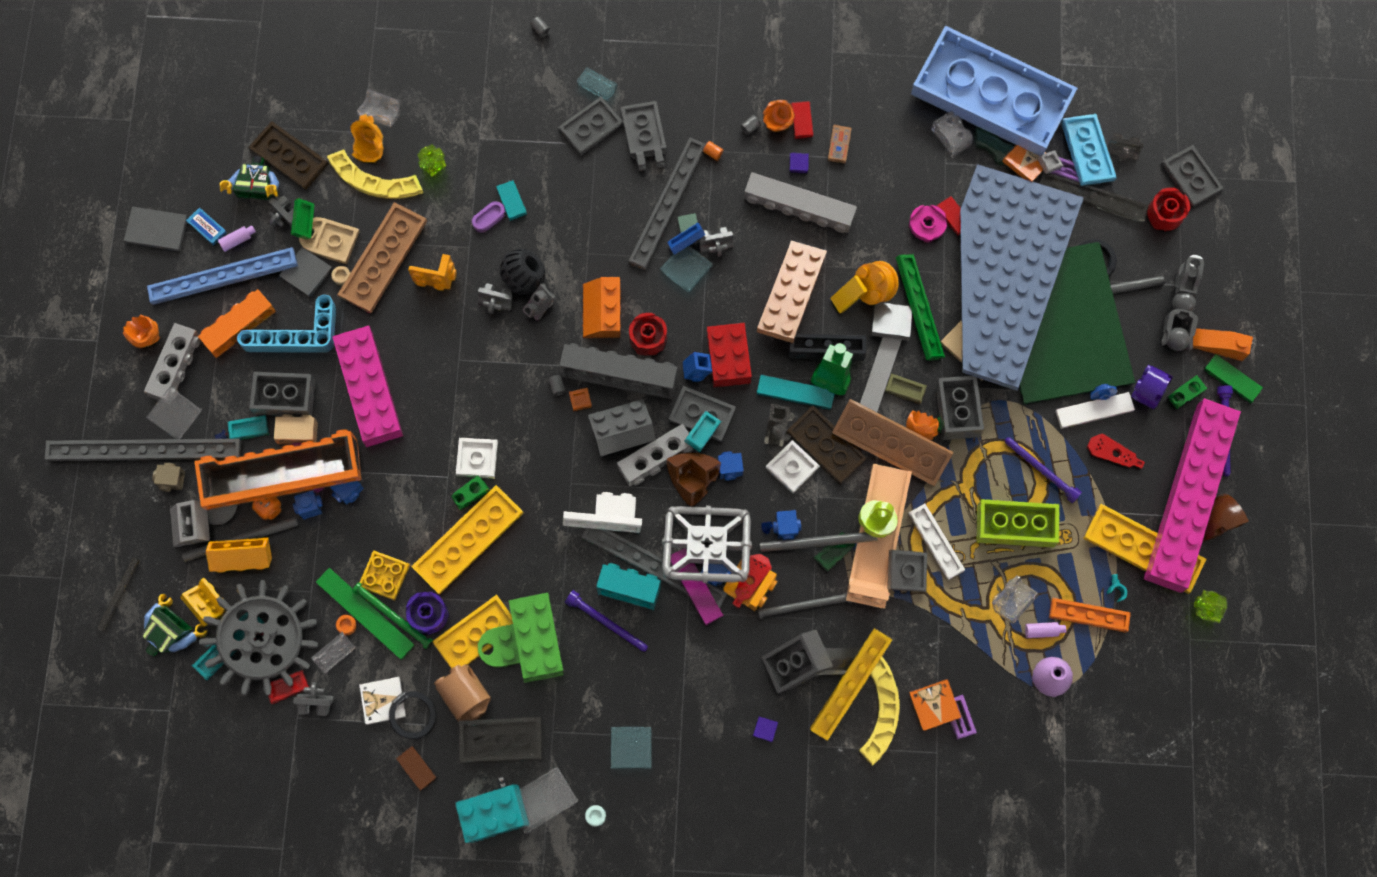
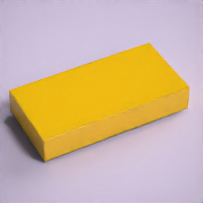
M854 276L830 299L839 313H844L868 290L860 278Z

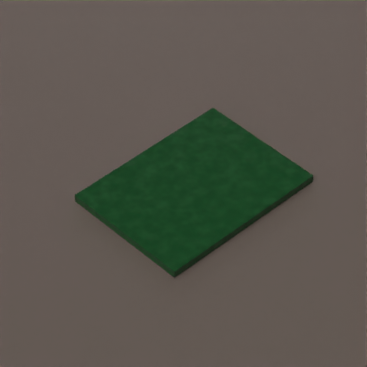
M1100 242L1068 247L1065 250L1019 385L1023 405L1090 393L1097 386L1109 384L1116 388L1135 384Z

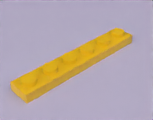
M875 628L873 629L810 727L812 732L828 741L892 642L890 637Z

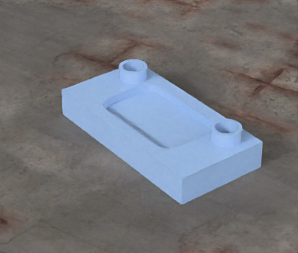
M945 26L913 85L911 95L1040 156L1045 153L1077 88Z

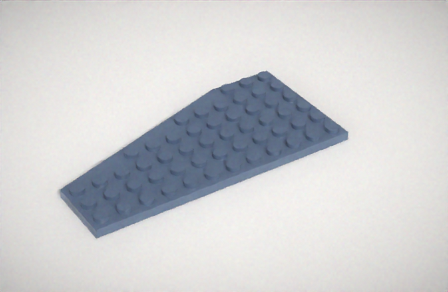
M977 164L960 210L962 373L1018 391L1083 197Z

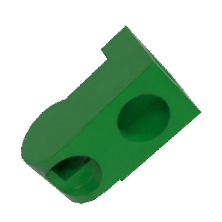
M1196 375L1171 393L1168 399L1176 409H1179L1187 402L1203 394L1207 387Z
M477 475L453 493L451 498L458 509L463 510L485 496L490 489L484 480Z

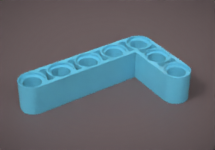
M321 295L316 299L314 330H243L238 334L237 341L243 350L247 352H329L334 346L332 336L335 335L336 306L330 296ZM325 303H330L329 307L322 308ZM329 321L326 326H321L322 322ZM252 338L250 343L244 344L246 339ZM271 338L269 343L263 344L265 339ZM284 339H290L288 343L282 344ZM303 339H309L306 344H301ZM322 339H328L325 344H320Z

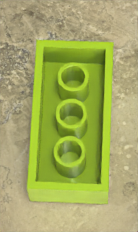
M981 499L977 504L976 543L1054 548L1059 543V504Z

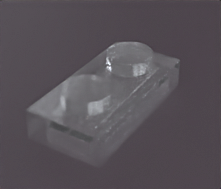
M341 632L311 659L324 673H327L356 647Z

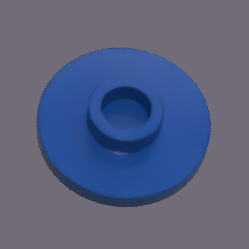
M1109 384L1099 385L1090 394L1091 399L1107 400L1117 393V388Z

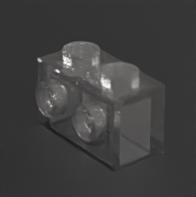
M950 111L933 123L931 130L952 157L970 147L973 140L972 134L968 129H965L960 117L955 115L953 111Z

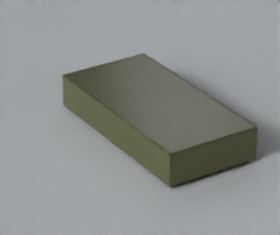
M891 373L885 393L921 404L927 385Z

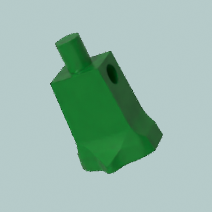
M840 343L835 346L829 345L822 362L817 365L811 377L812 384L837 395L846 394L851 383L850 367L853 354L846 351L845 345Z

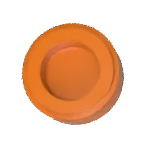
M343 615L338 618L336 628L342 635H351L355 632L357 623L352 616Z

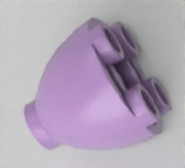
M1058 657L1042 659L1036 664L1032 675L1035 687L1041 693L1051 697H1057L1065 693L1070 688L1073 678L1070 666L1066 661ZM1055 670L1060 672L1059 677L1054 675Z

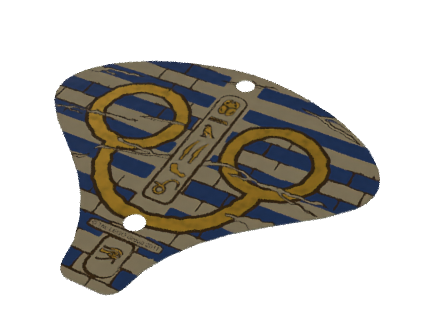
M1005 400L991 401L981 405L984 425L981 437L952 439L947 449L952 451L953 455L936 485L933 486L926 482L921 492L904 510L896 550L927 553L926 592L888 589L889 596L921 607L949 623L1006 671L1030 686L1035 687L1032 675L1036 664L1048 657H1058L1066 661L1073 673V684L1080 679L1095 661L1108 629L1049 618L1051 599L1057 598L1113 609L1116 588L1109 594H1107V590L1112 586L1111 575L1117 574L1116 556L1083 539L1099 505H1105L1091 474L1079 455L1047 420L1019 403ZM1007 437L1013 439L1069 487H1077L1082 494L1073 504L1070 503L1065 496L1066 493L1005 444V439ZM981 499L1059 504V543L1054 548L976 543L977 504ZM923 504H926L965 569L963 573L950 580L946 579L908 515L909 512ZM856 546L844 556L848 581ZM1058 622L1059 625L1066 626V633H1060L1059 637L1026 638L1025 624ZM1055 670L1054 675L1059 677L1060 672Z

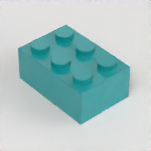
M603 564L596 586L599 595L648 609H655L661 589V580H657V576L651 574L643 576L633 569L625 571L619 569L620 566L616 564Z
M510 785L455 803L465 843H474L529 825L519 785Z

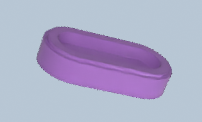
M492 202L478 212L472 219L473 228L477 232L482 233L497 224L505 216L503 204Z

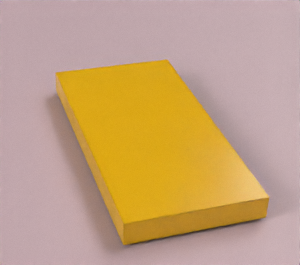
M495 595L432 642L451 669L456 665H468L480 656L478 653V642L481 636L492 628L513 624L512 615L499 597ZM491 644L485 645L482 648V652L485 653L493 646Z

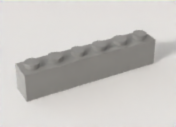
M751 172L744 191V199L749 203H758L764 205L767 209L779 210L785 215H795L801 220H810L816 222L819 226H828L841 233H849L857 206Z

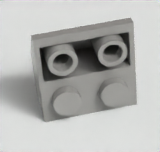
M191 500L176 503L170 508L173 547L210 541L207 510L201 507L200 501Z

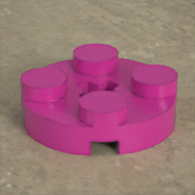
M921 205L913 211L910 217L909 228L915 237L930 243L944 234L947 226L946 215L942 209L935 205ZM924 220H931L932 226H926Z

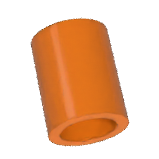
M710 141L703 149L705 154L715 160H718L724 151Z

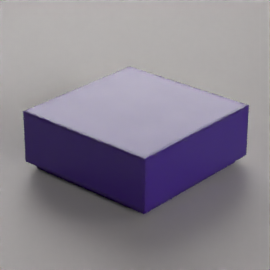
M790 153V172L808 173L809 154Z
M759 717L753 737L772 742L778 722Z

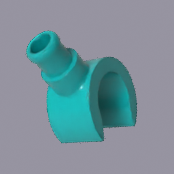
M1118 574L1111 575L1112 586L1108 588L1107 594L1111 593L1114 588L1119 589L1121 596L1117 602H1120L1127 597L1128 592L1126 587L1120 584Z

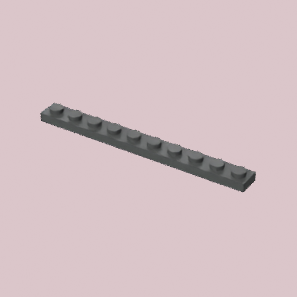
M241 440L46 441L45 460H200L203 456H212L215 459H224L229 456H236L238 458L241 455Z

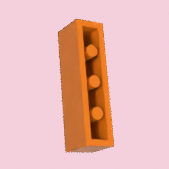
M257 289L255 292L249 293L241 303L235 304L227 314L218 317L213 325L204 328L198 337L214 357L218 358L238 342L237 336L241 331L253 330L276 311Z

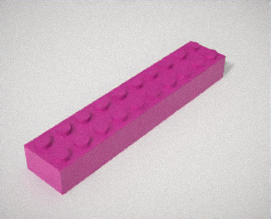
M1205 398L1197 404L1144 580L1179 593L1189 588L1241 411Z

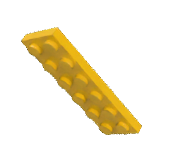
M496 485L411 567L440 595L523 514V511Z
M1100 504L1083 539L1146 571L1158 533ZM1198 555L1189 588L1183 592L1191 593L1206 558Z

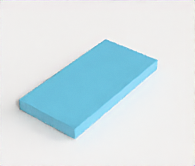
M1097 115L1062 118L1061 125L1080 185L1115 181L1117 177Z

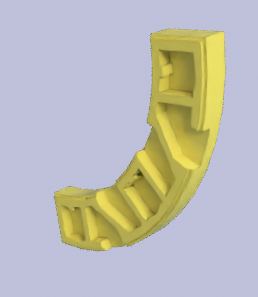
M345 150L327 156L333 169L347 184L367 195L386 199H399L423 193L416 175L402 179L384 180L361 171L349 159Z
M881 657L870 674L878 694V719L869 740L859 750L872 766L882 757L891 743L899 718L898 689L891 669L883 657Z

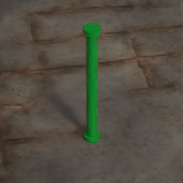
M358 582L352 589L353 593H358L423 644L424 649L430 646L433 641L431 638L428 639L422 633L416 631L408 622L363 588V584Z

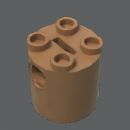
M456 665L449 671L451 674L447 677L443 676L434 682L436 690L458 722L475 721L486 713L488 703L492 698L469 665Z

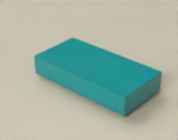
M514 180L496 186L509 220L527 214Z
M705 411L684 442L700 452L721 421Z
M263 415L229 421V438L244 440L269 435L267 416Z

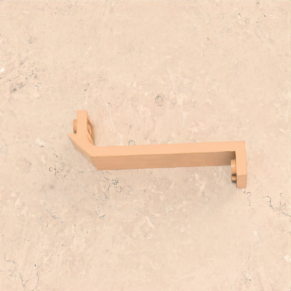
M877 464L871 466V476L865 504L874 500L890 503L894 507L898 523L893 533L886 537L878 538V541L856 544L846 601L885 609L886 601H888L890 594L888 592L889 550H896L912 471ZM860 525L859 533L865 532V528Z

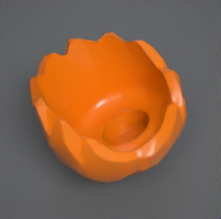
M784 100L770 102L763 113V122L766 124V127L772 131H783L789 128L794 122V110L791 104Z
M147 316L132 317V321H127L123 327L125 338L137 348L150 346L160 339L157 322Z
M912 411L909 414L906 428L929 440H933L938 435V419H934L933 416H927L926 413H920V411Z

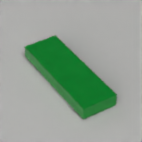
M1217 354L1214 355L1204 371L1225 386H1232L1233 392L1250 404L1263 388Z

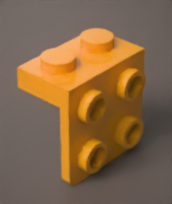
M446 254L442 255L438 271L409 266L408 269L416 285L422 287L429 285L437 290H450L452 280L455 281L457 270L450 255Z
M742 560L737 565L739 570H741ZM770 570L749 600H743L742 604L753 611H756L758 606L762 608L767 600V597H765L768 590L772 592L778 582L775 580L777 574ZM748 578L746 582L751 585L754 583V580ZM727 582L723 591L735 599L737 597L735 590L739 582Z

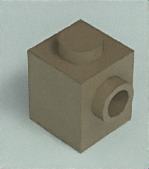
M164 463V465H157L156 470L153 472L152 480L161 491L182 490L185 471L181 467H176L173 463Z

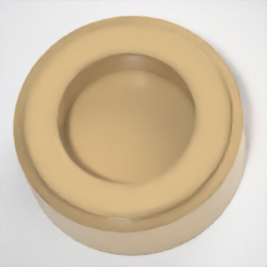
M344 266L336 267L332 272L334 283L343 286L350 275L349 269Z

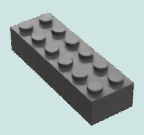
M570 343V345L564 344L559 365L562 377L673 400L677 382V366H674V364L669 362L657 363L650 358H645L644 360L637 359L636 356L629 354L622 356L614 351L602 352L595 347L582 348L575 343Z

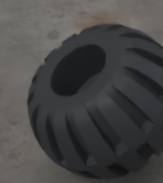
M516 249L507 253L500 265V276L507 288H510L512 292L520 295L531 294L538 289L540 284H543L545 268L535 253L527 249Z

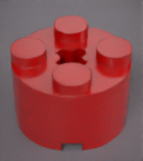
M1165 188L1159 191L1149 204L1147 210L1148 219L1152 227L1164 231L1178 228L1190 211L1188 197L1180 193V190L1176 188Z
M642 313L634 318L629 327V340L636 353L652 356L665 348L667 327L662 318L653 313Z

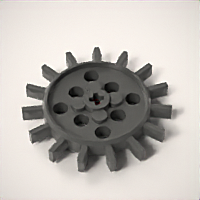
M261 580L258 586L259 595L247 598L245 589L241 584H238L237 593L241 601L230 606L225 599L221 597L216 599L219 606L226 611L221 620L204 616L203 621L210 626L217 627L216 638L201 639L199 644L205 647L216 645L219 653L218 656L209 659L205 665L207 668H211L223 662L229 669L220 680L221 685L225 686L233 675L236 674L244 678L241 694L246 696L250 690L252 680H263V690L266 696H270L272 691L270 679L280 675L286 685L289 687L293 686L292 678L286 672L293 663L304 670H309L310 665L298 658L302 647L316 649L318 648V643L313 640H303L302 630L316 626L317 621L316 619H309L305 622H299L296 613L303 609L307 602L305 599H302L291 608L285 604L283 600L287 596L289 589L286 585L280 589L278 597L273 598L265 596L267 586L265 580ZM242 611L249 614L248 619L245 621L237 619V615ZM266 614L269 620L265 624H260L257 621L259 615ZM284 616L289 619V623L286 626H279L277 624L280 617ZM237 631H243L245 638L241 641H236L234 634ZM257 634L260 636L264 635L263 642L259 640L255 642ZM283 636L286 639L285 644L282 646L275 645V638ZM233 651H240L242 657L239 660L234 661L230 658ZM254 653L262 655V660L259 663L251 662V656ZM280 656L282 663L278 666L272 665V657Z

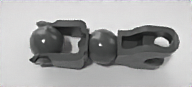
M1191 255L1186 259L1185 263L1179 266L1175 280V296L1172 300L1174 310L1165 317L1164 334L1161 344L1162 346L1167 344L1174 351L1187 349L1190 352L1193 348V336H1195L1198 317L1193 312L1196 307V298L1194 296L1197 294L1204 268V260L1198 255ZM1191 261H1196L1198 263L1197 269L1195 265L1190 263ZM1175 317L1188 322L1187 331L1183 328L1172 329Z

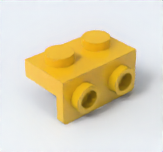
M205 578L201 579L197 586L184 592L180 597L204 627L208 625L203 621L204 616L213 617L218 620L226 612L219 606L216 600L220 596L215 591L213 585L208 583Z

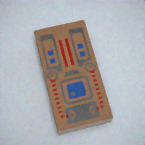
M833 126L827 161L846 163L852 128Z

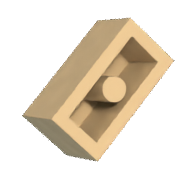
M284 414L282 417H276L274 440L277 444H293L307 441L316 443L318 422L311 415L293 417L292 415Z

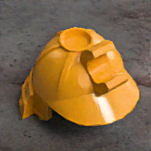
M362 115L359 117L360 121H355L351 125V132L355 139L353 144L354 152L351 155L362 162H375L383 155V134L377 125L373 124V116L367 117V115Z

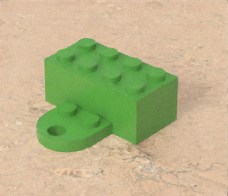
M548 593L509 600L513 624L492 628L481 636L478 642V653L481 660L493 668L521 664L524 683L564 675ZM487 644H491L494 648L490 655H485L482 652V648Z

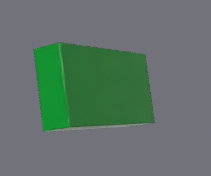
M300 198L294 201L291 235L305 240L311 239L314 203Z

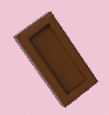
M413 746L396 758L420 791L437 779Z

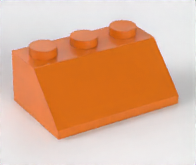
M600 277L583 284V338H621L620 277Z

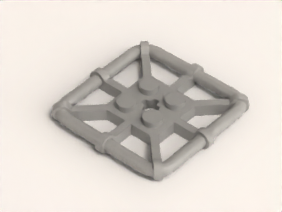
M708 505L706 507L671 506L667 509L665 533L662 539V545L664 546L662 568L663 576L666 579L703 581V583H708V581L744 582L748 579L752 542L750 541V513L746 509L711 508ZM680 514L706 515L705 526H692ZM711 515L738 516L724 527L710 526ZM673 519L688 532V540L672 538ZM743 522L742 541L728 542L727 534ZM709 542L712 545H709V547L706 548L703 543ZM671 547L687 548V556L670 567ZM726 550H742L741 570L726 558ZM689 563H703V573L679 571ZM708 564H723L732 574L708 573Z

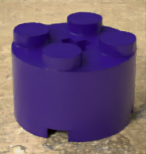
M1147 365L1131 397L1155 410L1173 376L1154 366Z
M420 592L409 599L406 605V618L416 631L432 635L440 631L447 622L449 615L447 607L437 594L433 592ZM425 610H427V611H429L431 614H430L429 616H427V615H425L423 612H424Z

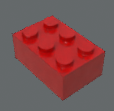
M745 323L707 327L713 388L751 384L752 375Z

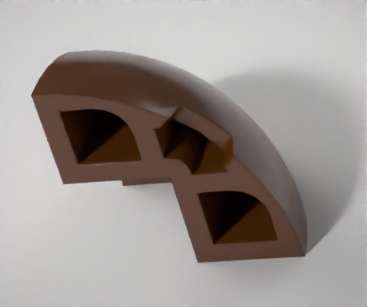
M682 453L666 459L670 478L680 496L690 507L697 504L708 493L706 487H708L710 482L716 481L721 467L720 461L700 453Z
M1221 494L1215 497L1202 542L1219 537L1223 533L1249 522L1241 506L1230 495Z

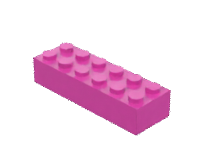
M370 326L332 336L365 446L369 447L402 437L403 433Z

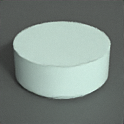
M594 805L588 808L585 817L591 826L596 827L604 823L606 813L602 807Z

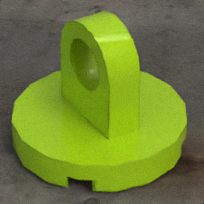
M876 500L867 502L861 508L858 515L860 525L865 528L864 531L873 537H886L893 533L898 523L894 507L887 502Z

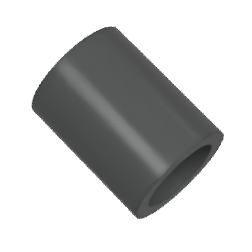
M540 17L534 18L530 23V26L540 37L546 36L550 31V28Z
M752 115L740 126L743 132L749 135L761 125V122L755 115Z
M555 375L548 379L553 396H559L566 392L560 375Z

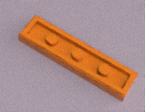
M1052 598L1049 618L1127 633L1131 612Z

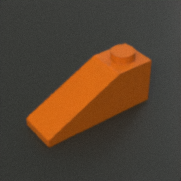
M1196 329L1195 336H1193V348L1243 361L1250 354L1253 337L1230 331Z

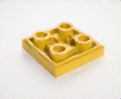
M373 550L360 583L363 584L362 587L367 591L395 601L410 564Z

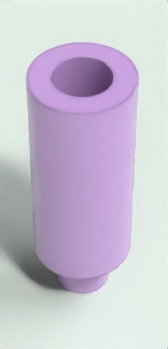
M244 226L219 239L218 242L224 252L250 239V235L256 231L253 226L248 228Z
M1058 622L1025 624L1026 638L1059 637L1060 633H1066V626L1059 625Z

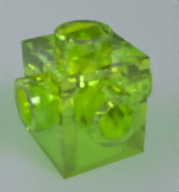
M433 144L425 146L417 154L419 166L423 171H427L431 177L446 166L445 154L439 147L436 149Z
M1203 590L1194 602L1196 616L1204 620L1220 623L1227 609L1226 597L1214 591Z

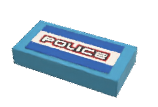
M198 208L186 220L213 246L227 234L226 230L201 208Z

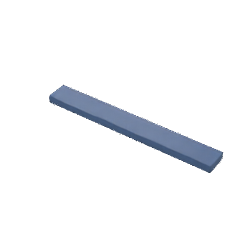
M291 247L148 285L150 303L154 305L297 267L295 250Z

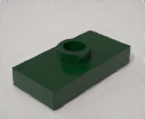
M851 543L826 546L814 557V560L828 572L856 545Z

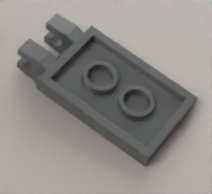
M652 101L621 107L630 157L637 159L638 170H646L644 157L655 156L657 168L664 167L662 154H665L667 149L657 102Z

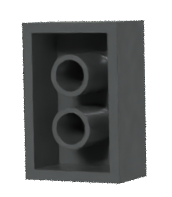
M254 372L249 409L254 415L282 416L289 414L293 417H301V415L312 416L316 381L311 374Z
M977 377L938 378L935 388L942 440L981 437L984 425Z
M643 399L588 415L600 456L656 440L653 423Z
M817 630L802 633L762 656L777 693L793 689L833 667Z

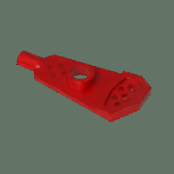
M1103 433L1090 438L1087 445L1092 456L1129 468L1135 465L1142 469L1145 463L1137 459L1134 452ZM1113 451H1117L1119 457H1114Z
M761 554L750 556L747 577L752 578L754 583L751 585L747 584L746 581L738 583L735 590L737 597L733 602L734 606L739 608L743 600H749L772 569L769 558Z

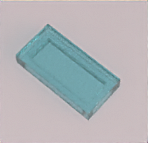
M586 67L577 80V84L600 97L602 96L607 101L617 89L616 83Z

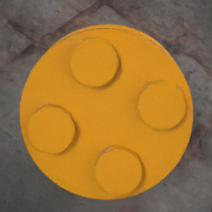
M884 261L867 263L860 266L856 271L855 276L860 278L868 290L860 298L863 302L870 305L891 300L897 293L898 276L889 263Z

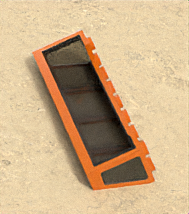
M339 430L336 434L331 435L332 438H323L321 442L313 443L312 441L301 443V446L295 447L294 445H286L280 450L266 449L263 450V453L259 454L250 452L245 453L244 457L236 458V456L225 457L223 461H218L214 457L212 458V456H203L200 460L194 461L201 507L205 510L359 481L361 480L357 438L351 431Z

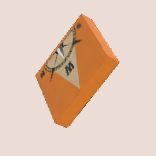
M1019 145L1006 155L1002 161L1023 179L1031 182L1044 171L1037 159L1039 155Z
M948 679L910 692L923 731L962 718Z

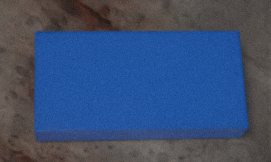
M696 223L667 243L675 255L706 234L700 224Z

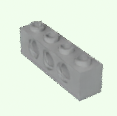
M174 323L144 390L150 398L168 404L171 403L172 399H175L178 385L184 380L186 367L192 362L194 349L200 344L199 334L196 330ZM185 344L182 350H178L180 345ZM174 361H178L176 366L170 367ZM170 378L167 384H163L165 379Z
M683 424L617 463V467L629 487L633 484L635 486L639 485L648 475L653 476L661 471L660 468L667 465V458L694 451L693 447L684 442L689 432ZM674 443L679 448L677 450H670L668 446ZM655 453H659L662 455V458L654 460L652 456ZM638 463H643L646 465V468L643 470L636 469V465Z

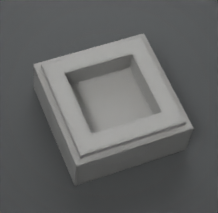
M1055 150L1040 155L1037 158L1045 174L1063 167Z

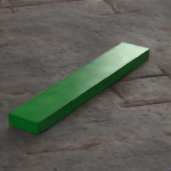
M914 254L898 255L896 257L897 265L926 360H941L945 355Z
M328 568L316 581L321 588L398 658L403 660L415 647L407 637L358 593H353L352 588L333 570Z

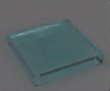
M687 246L675 255L673 254L660 268V271L690 293L712 268L713 264L693 248Z
M611 727V768H651V727Z

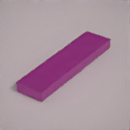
M686 548L671 555L670 563L672 566L687 556ZM689 563L679 571L699 573L694 563ZM680 580L705 626L723 617L721 610L703 581Z

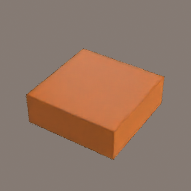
M588 388L569 392L573 412L592 407Z

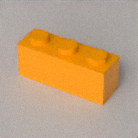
M268 538L209 542L206 549L209 572L216 571L222 573L229 570L244 571L246 569L262 570L269 568L272 559Z

